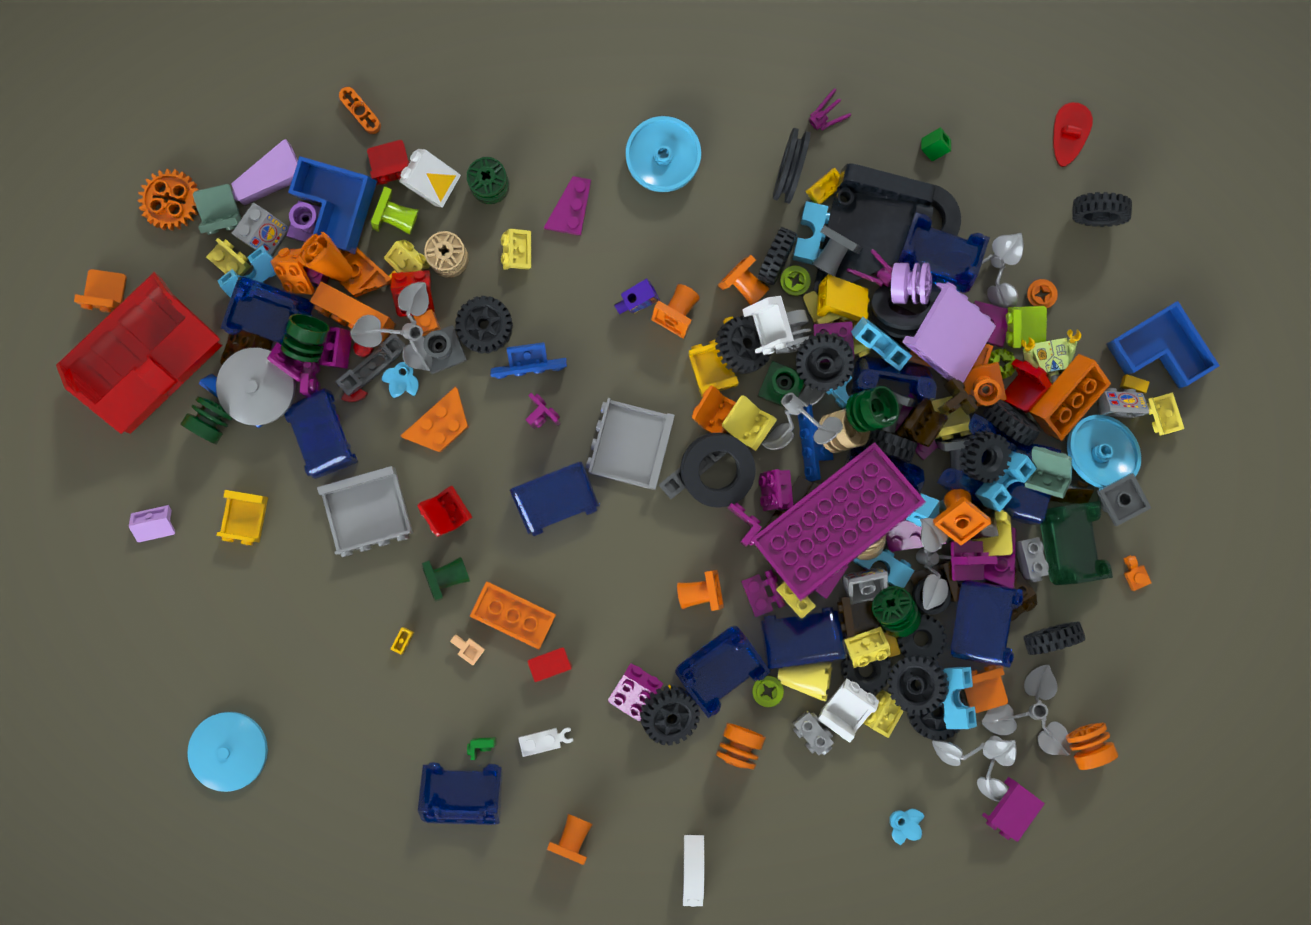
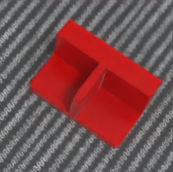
M564 647L527 661L534 682L573 668Z

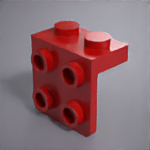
M402 140L367 149L372 169L370 174L371 178L377 181L376 185L400 180L402 170L409 165L405 145Z
M430 270L392 273L391 292L398 316H407V311L401 310L398 306L400 292L408 285L416 282L426 283L429 297V305L426 311L432 309L435 313L431 293Z
M1015 359L1011 365L1018 376L1005 390L1007 400L1003 401L1027 413L1051 387L1052 383L1046 376L1047 372L1041 367L1035 368L1026 360L1022 362Z
M449 486L437 496L422 501L417 505L420 514L426 519L431 531L437 537L458 529L473 518L453 486Z

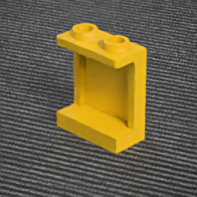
M829 274L821 281L818 290V316L824 317L828 312H832L854 320V327L862 317L868 320L869 297L867 288Z
M715 340L710 341V344L702 346V344L692 346V350H689L688 353L701 397L711 385L719 391L736 387L739 384L737 376L732 372V368L727 369V363L722 364L721 362L723 357H718L717 353L720 350H716L715 346L718 343Z
M225 490L223 497L227 498L223 521L221 531L217 532L216 536H221L222 541L234 542V539H239L241 544L246 545L260 542L268 497Z

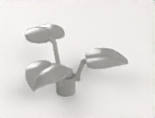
M1022 233L998 236L992 244L994 254L971 265L972 259L970 255L962 251L947 252L941 257L947 272L957 279L967 278L971 273L970 268H976L991 260V264L996 268H1000L996 279V286L993 285L987 289L989 301L992 305L1006 309L1008 307H1016L1018 302L1017 290L1011 284H1000V279L1005 264H1017L1022 258L1024 249Z
M412 283L400 292L398 306L401 310L407 311L406 315L411 322L405 324L402 330L380 329L381 322L377 317L364 315L353 326L350 332L352 339L361 346L375 347L382 341V332L401 334L405 338L410 339V344L406 345L403 349L402 357L406 365L411 368L430 371L432 356L427 354L424 349L423 343L425 338L422 337L423 330L419 325H416L417 322L410 315L411 313L414 316H420L426 312L429 305L426 283Z
M807 385L799 398L794 393H788L782 398L781 403L786 408L784 412L789 423H782L777 426L761 444L767 449L778 450L791 442L794 437L792 432L794 425L790 414L799 415L803 413L819 428L814 433V441L818 444H826L833 440L841 432L843 424L840 419L829 417L820 425L803 409L804 406L808 407L809 404L814 405L819 402L825 394V389L817 391V388L813 390Z
M933 518L920 519L922 527L921 541L924 549H920L916 554L917 562L924 564V567L933 573L928 575L923 586V606L926 610L942 604L948 595L946 580L940 579V574L931 566L937 564L939 559H951V556L938 555L936 552L942 548L941 544L947 541L948 535L934 525Z
M1043 665L1034 669L1027 675L1024 681L1025 692L1030 696H1035V701L1037 702L1030 706L1028 712L1013 715L1012 707L1006 704L987 710L982 719L983 726L997 735L1013 733L1017 729V723L1014 719L1030 716L1034 720L1041 719L1044 730L1038 734L1039 747L1045 753L1051 755L1068 756L1071 754L1069 747L1071 743L1066 740V735L1068 734L1066 728L1058 722H1051L1046 727L1048 708L1039 700V698L1049 700L1057 692V681L1049 665Z
M993 735L985 743H981L979 747L966 755H963L960 747L951 742L943 740L932 741L939 758L952 766H959L961 760H966L983 749L984 756L992 760L986 778L979 777L977 785L986 797L1000 802L1008 788L1002 781L991 778V772L995 760L1003 766L1013 765L1017 755L1015 740L1005 741Z

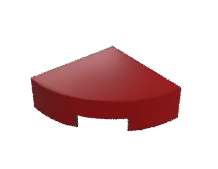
M359 389L350 396L344 393L341 399L346 402H356L364 399L368 393Z

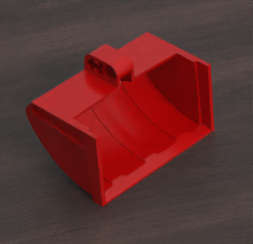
M153 272L59 361L56 367L64 388L120 434L123 432L131 434L213 356L223 344L220 342L221 339L172 294L163 279Z

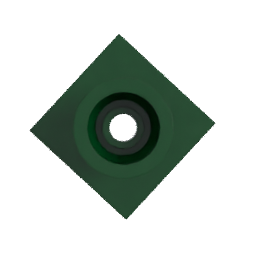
M772 361L757 397L784 407L781 403L782 398L788 393H794L796 397H799L804 383L796 370ZM785 381L787 386H782L780 382Z
M461 556L434 570L430 561L422 563V569L435 602L443 599L441 589L470 582Z

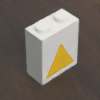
M417 149L412 153L409 165L402 170L399 182L432 205L443 208L461 175L427 150Z

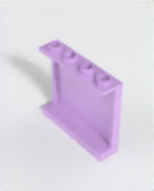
M946 282V284L937 283L936 286L941 289L937 299L914 337L906 336L902 343L948 381L955 377L956 380L959 379L963 383L996 325L990 321L991 318L988 315L979 311L980 308L977 305L970 303L966 295L959 293L955 285Z

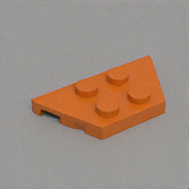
M358 248L355 254L340 250L352 267V276L349 280L339 283L355 298L391 284V278Z
M454 387L408 428L401 437L437 452H442L468 428L459 390Z

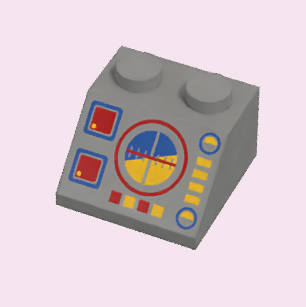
M253 202L232 234L254 250L263 245L272 256L287 235L289 227Z
M1107 388L1098 398V415L1137 418L1149 414V408L1143 393H1136L1135 389H1125L1124 392H1117L1116 388Z
M880 567L843 575V585L846 596L850 597V604L874 600L875 596L882 589L888 587L887 571Z

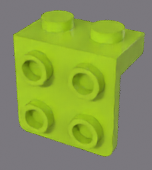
M1045 306L1008 307V313L1006 314V323L1008 324L1006 342L1008 346L1021 348V340L1023 339L1028 344L1029 337L1035 343L1046 342L1047 308Z

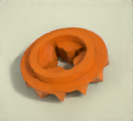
M1039 279L1031 283L1027 289L1026 298H1028L1030 305L1049 308L1056 302L1058 293L1052 282L1046 279ZM1040 290H1042V293H1049L1043 299L1035 296Z

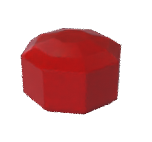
M356 342L353 346L355 354L362 358L370 356L373 351V347H364Z

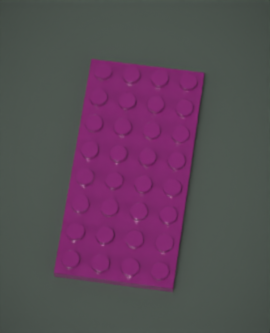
M874 442L751 538V540L801 602L922 507L926 501Z

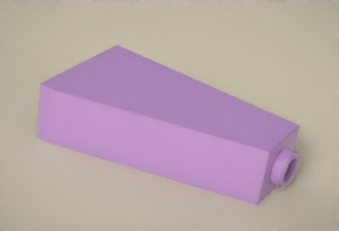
M287 139L281 141L231 183L234 189L232 191L236 201H240L245 206L291 185L298 159Z

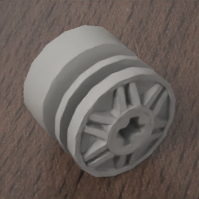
M795 310L786 313L794 341L787 343V347L776 350L775 348L776 354L798 351L803 341L809 339L807 335L812 332L811 329H801V327L808 323L805 310Z

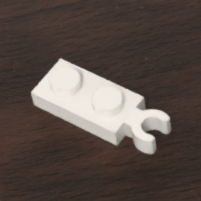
M557 728L519 737L522 756L525 757L561 748L560 742L562 741L564 743H571L574 739H567L565 737V733L571 731V728H564L561 733H558Z

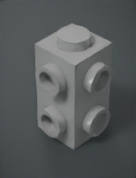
M1039 537L1016 542V554L1021 574L1025 580L1030 579L1031 583L1043 580L1042 576L1049 575V566L1043 554L1044 546Z
M806 711L792 722L795 726L793 731L799 738L803 736L806 739L807 743L805 745L812 754L816 752L818 755H825L832 749L831 745L834 742L831 738L833 735L826 727L824 729L821 728L818 724L820 721L814 712L810 714Z

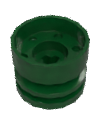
M481 157L470 164L466 180L473 196L484 204L501 202L507 196L510 184L504 166L492 157Z
M293 314L289 317L286 327L287 333L283 337L281 350L293 359L303 362H317L321 359L324 349L323 343L326 342L330 328L318 318L304 314Z
M878 386L854 393L847 400L846 416L851 426L858 432L865 433L889 427L898 419V401L894 393L885 386Z
M197 396L195 400L202 404V407L192 404L191 407L197 412V415L187 413L180 425L199 437L217 445L223 435L217 426L228 427L229 424L223 421L222 418L224 417L231 421L233 418L226 413L220 404L211 399Z
M890 586L882 589L875 596L872 602L873 614L889 635L896 638L906 637L918 629L921 623V612L909 592L904 588Z

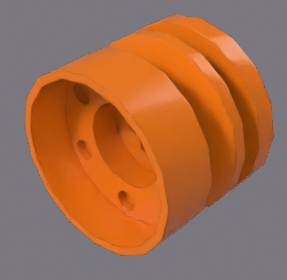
M1105 723L1084 725L1066 735L1067 742L1072 743L1069 746L1070 749L1080 750L1074 755L1080 770L1100 767L1118 758V752L1114 743L1104 742L1110 738V733L1105 732L1107 730Z
M727 723L723 736L729 739L730 742H720L719 746L727 751L717 750L716 756L733 766L755 769L756 764L750 761L749 758L758 760L759 757L751 751L752 749L762 750L766 737L747 728Z

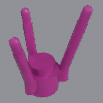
M836 88L810 114L811 117L808 120L815 130L821 128L823 131L827 127L851 116L848 113L830 122H826L828 120L826 114L841 101V99H837L824 111L821 110L836 92Z
M874 249L871 250V253L885 267L877 271V278L879 279L847 268L848 272L875 282L881 287L883 285L891 286L893 268Z

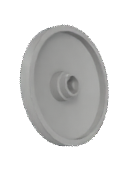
M262 348L240 350L231 355L219 370L216 380L218 400L226 413L241 423L248 425L272 423L288 411L294 400L296 390L295 379L267 359L271 352L270 350Z

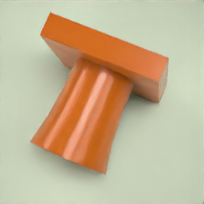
M752 255L743 258L718 284L722 290L729 288L733 284L745 297L749 305L758 302L770 289L748 270L756 261Z
M678 284L668 306L658 300L651 320L684 339L692 321L686 315L700 300V297L690 287Z
M999 362L974 367L970 370L963 382L964 390L968 395H972L976 399L977 406L993 405L999 399L1007 400Z
M964 489L949 491L944 497V504L947 509L933 519L934 525L959 545H963L991 524V519L971 503V495Z
M718 570L705 572L706 581L677 583L678 598L682 609L710 602L711 611L724 608Z
M568 814L559 844L550 842L547 850L584 865L587 857L579 854V850L593 824Z

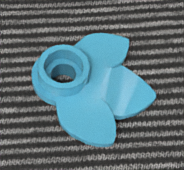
M405 362L398 363L395 368L387 369L382 376V381L389 383V392L393 398L399 397L405 391L415 396L418 391L419 383L418 379L413 375L414 370L406 365ZM401 368L406 370L405 375L401 374Z
M909 809L906 812L901 810L893 812L890 815L893 840L902 845L906 838L913 841L921 839L922 830L918 824L923 820L924 814L916 809Z

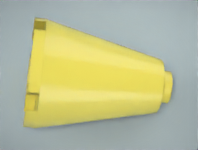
M832 662L784 664L783 668H779L778 680H781V684L819 700L827 701L828 694H826V691L830 687Z

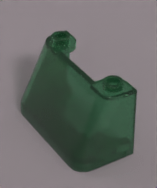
M1100 501L1048 508L1040 512V525L1046 560L1049 566L1048 572L1050 580L1054 585L1079 584L1113 578L1110 563L1105 559L1098 560L1092 522L1099 520L1101 517Z

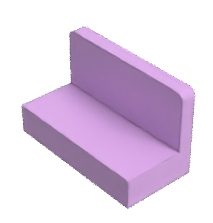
M169 505L131 513L129 528L137 542L175 534V529L170 522L172 510Z

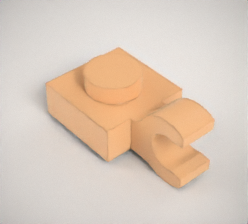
M454 635L450 641L461 649L458 655L471 665H474L485 651L483 647L471 638L465 642L458 635Z

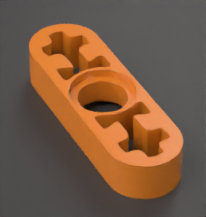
M342 88L339 92L341 102L367 133H378L381 129L379 119L353 88ZM347 93L354 100L353 104L345 97ZM359 106L365 108V112L362 115L355 114V110ZM367 117L375 124L374 128L369 127L368 122L365 120Z

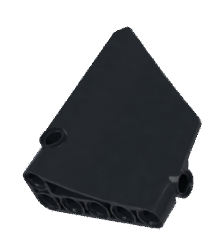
M846 164L841 169L827 227L863 248L859 254L848 249L835 277L853 283L862 279V277L848 272L847 268L866 275H871L885 268L871 253L872 249L889 266L911 257L925 224H929L933 215V207L931 205L935 186L858 164ZM840 195L845 196L847 202H842ZM825 235V239H824V243H823L822 250L824 249V247L827 245L828 241L830 240V238H829L828 236H826V235ZM820 268L817 270L813 288L817 295L819 284L829 274Z

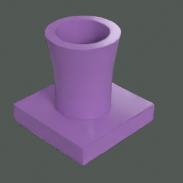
M298 201L289 212L291 223L286 236L305 243L313 235L321 207Z

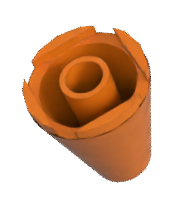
M321 232V235L314 234L306 240L301 248L303 250L302 256L299 255L298 257L301 264L339 282H344L351 278L352 267L326 233Z

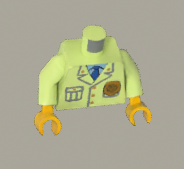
M1071 329L1067 331L1069 340L1062 338L1035 343L1029 337V343L1026 344V341L1022 339L1021 345L1024 347V360L1028 361L1035 368L1041 367L1047 372L1048 379L1053 384L1060 376L1059 372L1064 371L1073 360L1077 341L1082 336L1078 329L1074 336H1072L1073 331Z

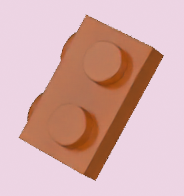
M301 248L281 249L278 255L270 262L284 290L288 293L312 295L315 289L303 268L304 265L299 262L298 258L299 255L302 256L303 250Z
M90 269L87 275L84 295L75 294L74 302L81 305L80 308L93 310V308H98L99 311L111 313L123 302L127 277L122 273Z
M711 385L705 390L699 405L695 407L692 419L710 433H727L722 428V423L736 402L725 397L716 387Z
M990 664L984 666V670H971L973 687L964 689L969 707H975V712L979 713L1008 703L1001 676L1005 675L1003 667Z

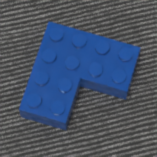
M299 156L288 193L297 198L322 205L313 235H321V232H324L332 239L339 250L355 254L377 181L367 175Z
M1178 301L1106 344L1125 375L1135 373L1159 358L1178 389L1190 385L1220 366Z

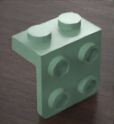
M229 184L197 190L193 193V198L202 220L198 226L200 233L207 232L210 235L219 232L218 229L222 228L232 230L241 221L242 218Z
M1034 446L1032 449V463L1037 469L1025 482V487L1064 498L1072 481V458L1064 453H1057L1043 447Z

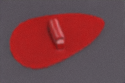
M1071 102L1065 104L1058 110L1055 116L1053 148L1055 158L1061 167L1067 166L1077 157L1093 125V117L1090 110L1081 103Z

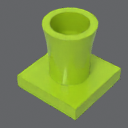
M384 187L371 220L372 230L379 232L382 223L386 222L410 235L419 210L392 203V189Z

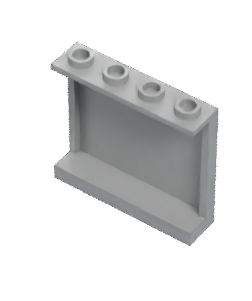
M608 398L607 402H603L601 407V413H604L602 421L598 420L596 431L599 432L598 437L593 439L591 450H594L592 458L588 457L586 464L589 474L656 491L675 415L632 406Z
M393 466L317 487L319 495L323 498L337 550L334 552L336 555L341 554L342 557L353 555L352 551L360 549V552L372 549V545L378 544L379 547L388 545L390 540L397 538V541L408 539V535L413 534L397 472Z

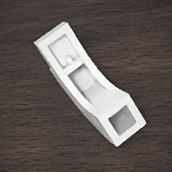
M684 835L683 906H703L704 835Z

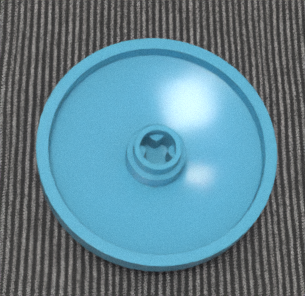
M658 116L642 122L633 130L626 145V162L631 175L640 185L652 191L670 192L682 188L693 179L700 166L701 146L697 135L685 122L674 117Z
M1106 415L1088 416L1078 422L1069 433L1067 440L1068 456L1072 458L1074 470L1089 484L1103 488L1130 473H1134L1135 477L1138 474L1141 466L1139 444L1130 429L1119 420Z
M223 712L205 719L193 732L188 745V762L195 777L206 787L224 792L241 789L253 782L262 772L268 754L267 740L261 727L250 717L237 712Z

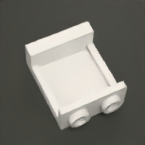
M781 296L767 297L742 309L744 317L753 316L762 346L755 349V353L763 352V355L774 353L775 348L776 350L787 347V343L794 341Z
M846 679L821 709L818 720L848 742H851L857 729L872 712L874 713L877 710L879 701L873 694L861 689L856 682Z

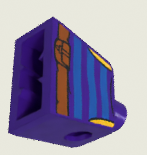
M645 279L621 293L623 300L614 304L619 314L627 310L634 314L658 302V300L660 301L651 282ZM637 297L636 301L632 303V299Z

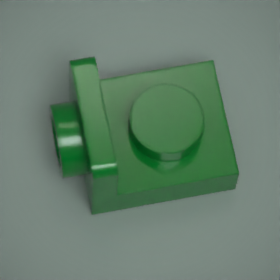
M496 737L471 739L470 743L467 744V755H471V760H475L477 758V748H480V751H491V748L496 746Z

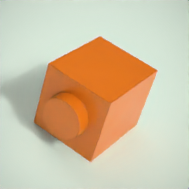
M432 309L420 316H414L416 324L423 330L422 336L432 331L441 330Z

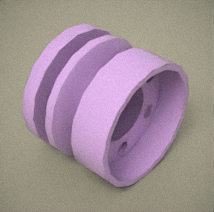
M894 263L891 277V298L893 304H907L909 295L912 296L913 304H918L919 297L921 304H928L932 290V275L929 263H923L921 269L920 264L915 263L913 272L910 271L909 263Z

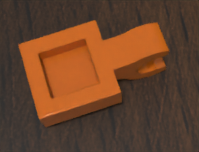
M1129 555L1123 558L1129 570L1124 575L1132 591L1152 583L1144 565L1138 566L1135 556Z

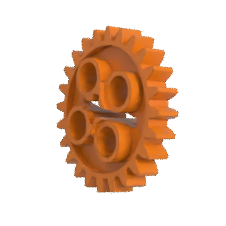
M166 169L164 174L159 170V176L152 173V180L145 179L148 185H141L145 190L144 192H138L143 197L138 199V202L143 204L139 209L145 211L142 216L148 218L147 221L150 224L153 223V226L156 228L160 227L166 230L168 226V229L173 231L174 226H176L180 230L182 223L188 226V219L194 221L192 214L198 215V212L195 211L197 206L193 193L199 189L196 188L197 184L194 181L192 182V178L186 177L184 172L179 174L174 169L171 173L169 169ZM166 186L165 190L160 192L161 187ZM184 189V193L178 196L179 191ZM161 204V208L156 211V206ZM180 207V211L174 214V210Z

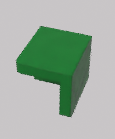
M940 127L921 139V150L931 161H935L951 152V139Z

